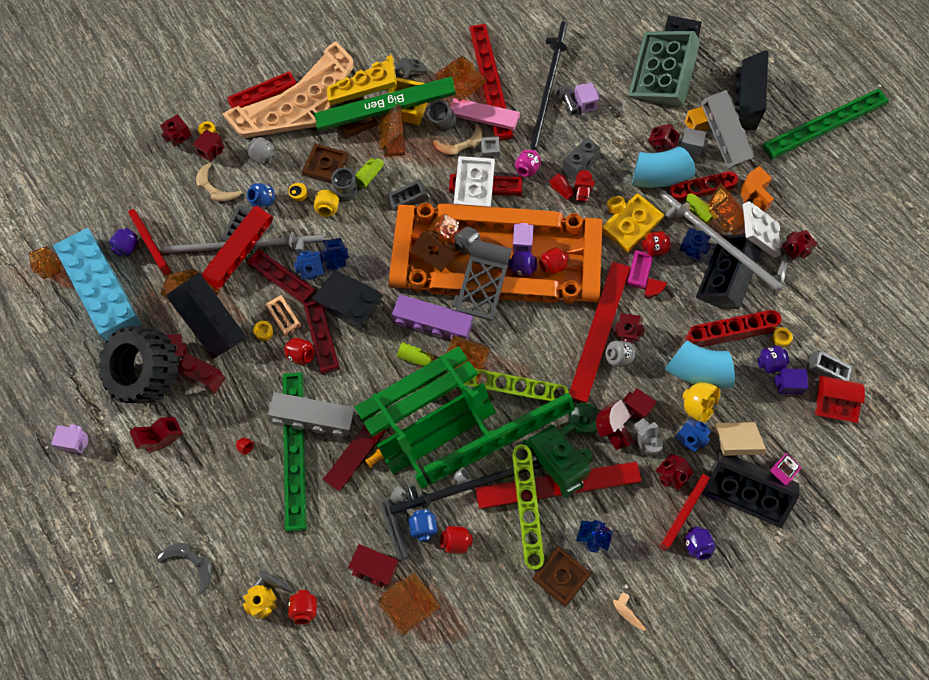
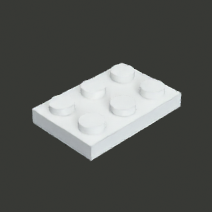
M459 156L454 204L491 207L495 159Z
M750 201L744 203L746 238L771 256H781L782 242L779 238L780 225L778 221H775Z

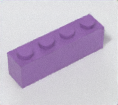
M400 294L392 313L393 322L400 327L408 326L417 332L423 333L425 331L432 333L437 338H449L454 343H467L473 325L472 315Z

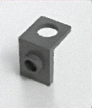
M402 58L395 69L396 77L400 78L399 71L403 68L405 74L401 79L406 80L411 73L426 74L427 72L422 63L415 58Z

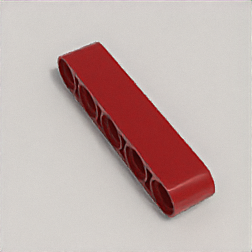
M259 206L252 208L203 271L202 276L209 285L218 290L226 283L271 225L273 216Z
M768 310L694 325L688 331L685 342L688 340L699 347H705L774 332L779 326L782 317L779 312ZM748 323L753 324L755 328L749 326ZM730 327L735 328L737 332L732 331ZM711 331L717 332L718 335H713ZM692 334L697 335L700 339H695Z

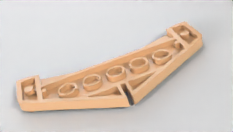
M335 41L326 48L320 60L296 85L282 94L243 108L237 106L223 113V116L243 138L317 127L315 117L312 114L333 107L328 102L327 87L349 77L354 67L353 59Z

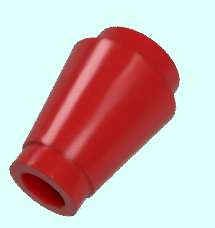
M558 173L549 181L551 188L566 200L575 195L565 175Z

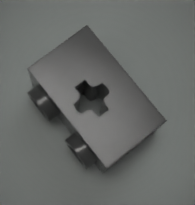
M586 137L563 160L562 172L575 182L580 171L588 170L598 160L601 147Z

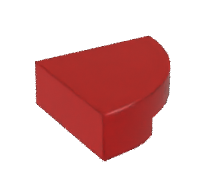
M648 278L644 298H652L662 293L667 282Z

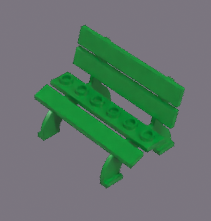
M459 346L444 355H440L436 360L354 406L362 421L366 420L364 424L372 437L391 426L395 434L377 444L383 458L386 459L385 462L392 474L411 464L417 474L415 478L421 490L427 487L428 483L416 464V460L475 425L482 436L493 432L492 430L488 432L482 421L495 414L496 411L490 399H488L489 396L483 382L472 389L464 385L465 382L477 376L478 373L470 361H467V357ZM459 387L462 391V395L401 430L396 426L395 423L451 390Z

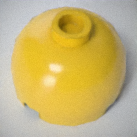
M705 382L696 383L690 389L687 388L682 396L685 412L689 417L697 421L707 422L714 412L712 409L714 403L718 404L721 389L716 387V385Z

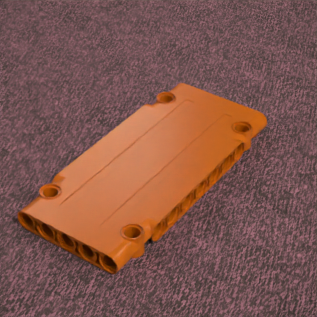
M422 203L418 207L415 205L399 204L389 274V287L412 289L417 293L428 290V292L436 295L459 296L470 254L464 255L456 252L446 268L440 272L411 250L423 231L427 228L429 230L433 229L439 233L441 239L450 241L453 244V236L465 227H471L480 234V241L512 248L513 252L514 224L526 223L533 225L531 253L537 258V270L531 276H515L512 270H509L507 267L499 299L555 303L563 300L568 304L576 301L598 303L600 297L602 219L582 218L576 213L563 217V214L560 212L457 204H439L437 208H433L429 203ZM434 246L433 251L436 252L438 247ZM553 248H560L569 257L567 268L555 275L544 273L539 264L541 255ZM473 263L471 268L474 275L484 270L480 264ZM494 268L489 271L493 280L501 276L502 270ZM486 273L477 278L481 286L490 282ZM417 279L422 280V282L416 283L414 281ZM475 280L467 283L466 286L470 293L479 288ZM493 284L484 289L488 297L493 296L497 291ZM571 290L574 294H569L566 291ZM481 291L472 296L476 298H485Z

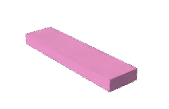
M454 98L450 106L457 118L515 130L520 117V112L458 98Z

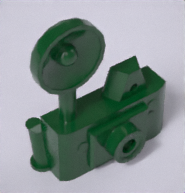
M588 403L574 405L575 410L568 415L569 425L558 430L556 426L551 425L528 440L522 441L523 445L530 448L532 454L559 486L564 498H569L570 494L582 489L584 486L582 481L586 480L591 472L589 465L593 461L592 452L589 449L576 451L564 437L573 431L581 435H591L597 432L596 418L600 411Z

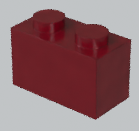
M188 353L185 354L177 366L178 373L182 378L213 394L217 392L225 380V376L219 369Z
M358 544L348 569L352 571L351 575L360 580L366 577L372 580V585L383 588V586H390L399 562L397 559Z

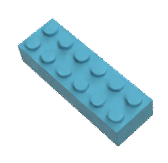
M88 228L53 245L93 324L105 341H109L108 337L116 333L120 328L142 325L97 239Z

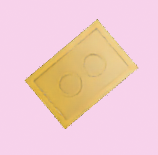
M637 193L626 203L623 211L615 213L602 226V232L629 253L647 233H650L665 218V215Z

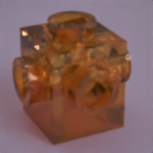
M443 214L434 218L430 229L438 232L439 237L444 241L447 240L453 243L459 222L447 214Z
M47 246L29 252L30 267L41 278L46 279L61 273V260Z

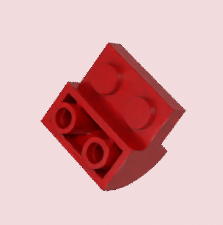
M819 376L815 415L858 423L861 403L865 401L864 385L858 382Z

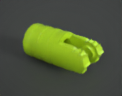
M371 158L355 175L356 184L365 189L384 165L383 160Z
M694 194L687 196L686 203H690V210L694 215L707 225L714 220L718 213Z
M405 342L401 343L397 353L398 359L414 365L425 366L434 361L433 355Z

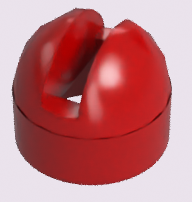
M243 437L237 440L235 446L238 452L242 455H247L253 449L254 442Z

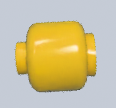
M327 189L319 191L315 197V211L322 217L335 215L339 204L338 195Z

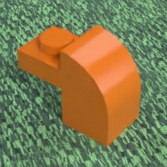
M760 166L748 174L741 188V197L745 203L752 200L755 206H758L764 212L769 209L774 198L765 190L772 178Z

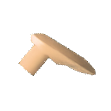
M622 593L618 601H613L616 610L632 625L645 631L644 625L626 606L629 595Z

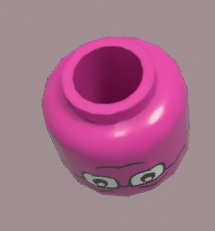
M534 150L522 151L515 162L517 173L523 177L535 175L541 166V158Z

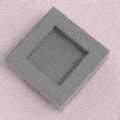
M499 137L481 138L482 157L500 156Z

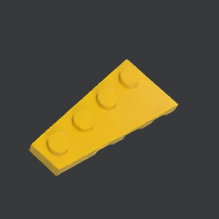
M392 54L386 57L387 60L381 63L377 61L371 64V68L365 71L361 69L353 77H346L328 86L327 98L329 104H337L396 87L395 65Z

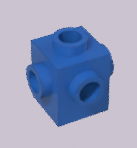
M304 251L297 256V262L294 263L296 273H300L302 279L311 280L316 278L317 275L324 274L319 251Z
M690 417L675 438L681 441L685 448L696 452L699 447L703 449L710 441L707 436L711 433V430L708 429L704 422Z

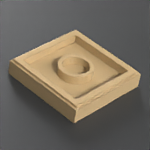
M755 422L715 423L714 430L723 456L765 455L766 448Z

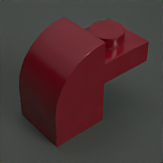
M621 399L606 405L596 418V427L600 437L607 436L615 450L629 446L634 442L623 425L631 417V414Z
M160 417L150 427H134L129 431L136 448L147 449L148 453L167 447L183 435L175 417Z

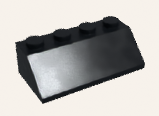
M766 50L743 59L740 67H737L735 71V77H738L734 87L737 95L734 97L733 105L736 106L735 111L739 115V121L743 129L756 130L766 111L769 53Z
M746 234L722 236L757 264L762 249L747 239ZM717 243L696 298L721 309H740L754 272Z
M200 272L165 295L212 359L247 338Z
M722 450L719 451L708 476L710 480L702 492L707 497L779 528L783 527L800 496L799 483L791 480L787 485H784L769 470L733 455L723 456Z

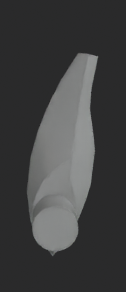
M786 254L781 260L777 275H771L781 284L784 282L786 274Z

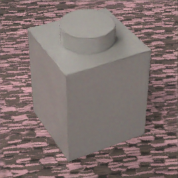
M685 127L680 147L684 148L690 155L699 157L701 151H705L708 140H705L706 132Z

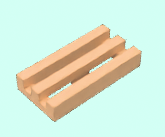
M282 295L265 304L284 336L288 335L290 331H295V328L302 327ZM279 301H281L291 316L294 324L291 325L278 304ZM272 305H274L278 310L279 314L287 324V328H284V326L282 325L281 321L271 307Z

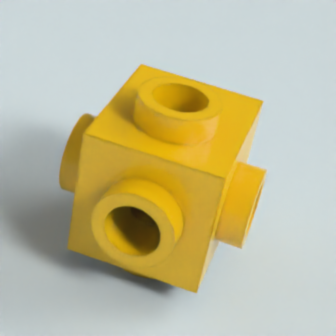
M256 585L247 591L248 594L243 596L245 600L243 606L248 615L252 614L257 619L269 616L272 610L277 608L274 602L277 600L271 588L268 589L263 585ZM261 598V602L259 604H255L254 601Z

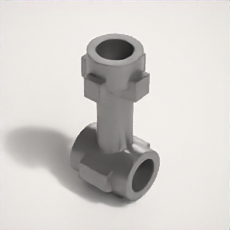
M567 85L560 86V88H557V96L559 99H565L567 103L566 111L571 116L578 114L579 104L573 102L571 97L574 94L573 87Z

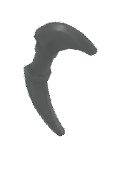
M177 543L167 547L159 555L157 562H162L166 558L174 556L187 558L198 569L200 575L199 594L202 595L208 588L212 577L209 559L196 555L190 549V544Z

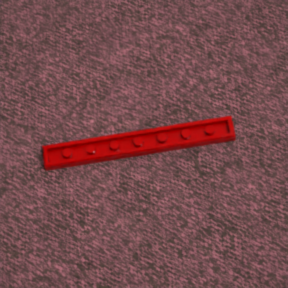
M486 24L469 26L486 103L490 106L507 109ZM492 125L494 137H499V141L513 139L512 130Z
M612 261L569 391L574 401L580 403H587L630 270L629 266Z
M637 461L590 469L589 477L582 481L584 484L583 488L572 494L641 483L642 480ZM551 476L535 478L537 500L562 496L559 486ZM515 481L475 489L479 510L518 503ZM529 490L522 491L521 499L528 502L532 500L533 495Z

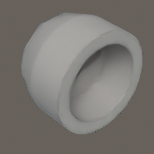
M463 467L458 469L453 475V480L456 479L458 481L457 485L471 481L469 473Z
M398 485L391 494L390 500L397 504L405 502L404 499L407 498V492Z

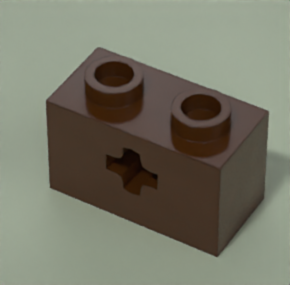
M427 228L420 235L411 250L442 272L457 250L450 241L441 239L438 232ZM434 246L438 247L436 252L433 251Z

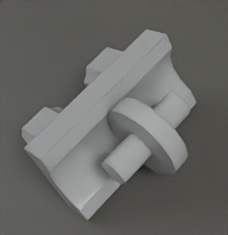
M645 419L635 423L634 429L637 431L635 440L638 442L639 453L641 455H644L646 451L651 454L660 453L663 449V442L658 438V425L655 422L649 424Z

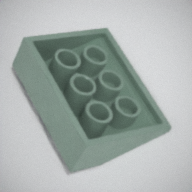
M695 31L644 32L628 96L666 106H684L700 45V40Z

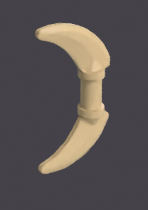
M475 124V132L472 137L460 144L444 145L436 140L433 143L444 154L458 155L460 151L467 148H476L480 144L483 137L482 129L478 124Z
M211 163L204 165L197 173V186L206 189L210 193L212 200L230 201L242 194V191L228 193L214 188L207 179Z

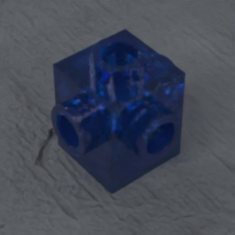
M690 227L679 250L691 258L700 260L703 254L707 255L711 244H709L711 236L707 235L704 231Z
M342 239L322 240L323 251H320L322 263L325 262L327 269L346 267V259L349 258Z
M593 520V522L581 521L576 541L586 546V550L593 553H598L599 550L608 551L613 531L607 528L604 522Z

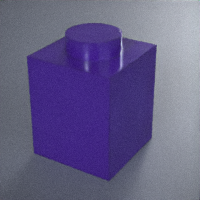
M783 368L775 376V386L778 387V394L802 395L808 389L807 369Z

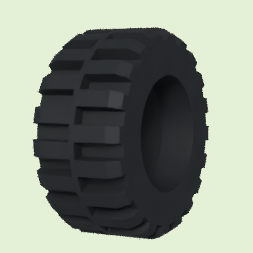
M127 326L126 328L118 329L116 333L108 337L109 341H105L102 346L104 349L99 355L101 359L100 363H98V369H100L99 378L103 380L102 385L105 390H108L107 393L112 398L126 404L153 403L163 398L164 394L170 391V385L174 384L176 380L174 378L175 374L178 373V368L176 367L178 356H175L176 349L174 345L170 344L171 340L168 336L154 328ZM140 351L143 359V369L139 379H137L134 372V360Z

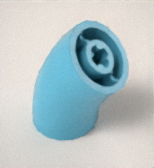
M680 146L659 153L639 152L632 186L658 188L684 182L694 177L696 172L695 164L690 154Z
M686 340L664 369L671 375L691 384L705 382L716 385L719 388H733L735 383L734 364L729 351L708 350Z

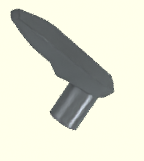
M259 571L260 577L254 583V586H264L267 582L273 587L294 593L291 587L266 571Z

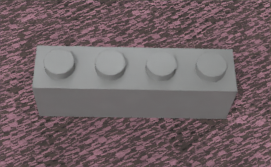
M727 90L704 99L701 105L727 169L754 157L753 149L746 139V132L740 124L739 115L733 107L732 98L728 95Z
M274 392L268 419L277 426H284L286 424L298 430L307 428L312 429L315 433L329 432L336 437H344V435L349 436L354 407Z

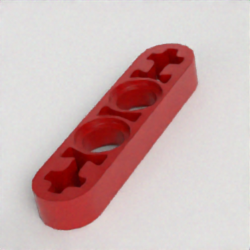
M728 171L681 182L671 186L669 195L678 202L686 201L689 194L703 197L732 190L738 182V176L734 172ZM707 182H714L717 187L710 188ZM690 186H697L699 191L693 192Z

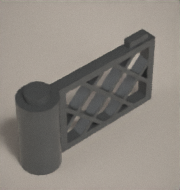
M476 239L473 243L470 242L467 252L470 254V259L459 296L455 295L452 307L456 308L455 311L493 321L512 248ZM472 264H480L484 270L474 275L471 270ZM494 268L502 270L501 276L493 280L489 271ZM486 273L490 282L481 286L477 278ZM475 280L479 288L470 293L466 287L467 283ZM493 284L497 290L496 294L488 297L484 289ZM481 291L486 299L476 304L472 296ZM470 298L474 304L469 309L461 308L462 301ZM488 302L492 308L490 315L482 313L479 307Z

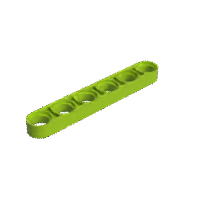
M476 369L478 374L484 373L486 375L485 387L488 390L547 401L556 399L554 391L557 388H562L564 394L569 393L568 389L560 384ZM476 376L464 383V385L472 387L479 385L476 382ZM498 377L506 379L505 387L498 388L495 381ZM519 380L524 381L526 384V388L522 392H518L515 389V384ZM542 384L545 387L543 395L535 394L534 389L536 385Z
M518 445L513 451L512 458L524 562L529 569L536 570L543 565L544 554L532 453L528 446ZM519 449L526 450L528 457L525 460H519L516 457V452ZM525 469L530 473V478L527 481L520 480L518 476L520 470ZM529 490L533 495L532 500L529 502L523 501L521 499L522 491ZM526 511L533 512L535 515L534 522H525L523 514ZM529 532L535 533L538 538L537 542L533 545L528 544L526 541V535ZM537 554L540 558V563L537 566L530 565L528 562L529 555Z

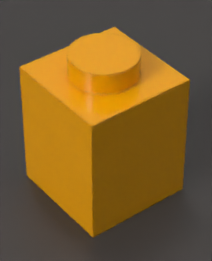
M702 107L688 111L685 119L688 128L699 131L711 129Z

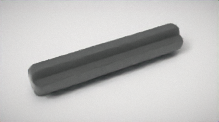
M386 500L380 503V507L398 561H404L409 556L395 514L391 515L389 506H392L390 500Z

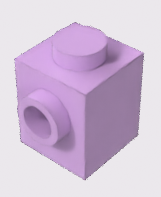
M592 82L575 87L574 99L576 104H579L580 114L597 110L599 92L594 88Z
M526 223L514 224L512 253L531 252L533 225Z
M57 425L51 445L61 451L82 454L84 448L88 445V434L82 430V427L77 425H70V427Z

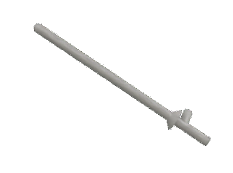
M664 190L659 193V196L672 206L665 214L668 219H671L675 214L677 218L686 217L775 290H781L782 284L694 215L690 211V203L687 202L682 205Z
M291 232L286 238L259 239L254 247L288 245L294 250L296 244L295 252L300 254L303 252L304 244L325 242V236L294 237L293 232ZM226 242L164 246L162 252L169 254L220 250Z

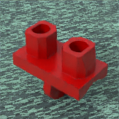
M582 170L577 174L573 186V191L577 192V202H587L589 194H591L595 180H592V174L587 170Z

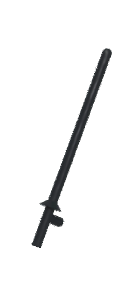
M566 21L561 22L557 38H546V44L550 45L554 53L531 141V150H536L538 147L560 53L567 49V46L563 43L568 24Z
M538 460L532 461L533 469L543 467ZM514 467L430 494L421 490V497H418L415 486H410L407 490L411 500L389 506L390 513L392 515L424 504L426 509H428L433 501L514 476ZM520 470L518 474L527 472V470Z

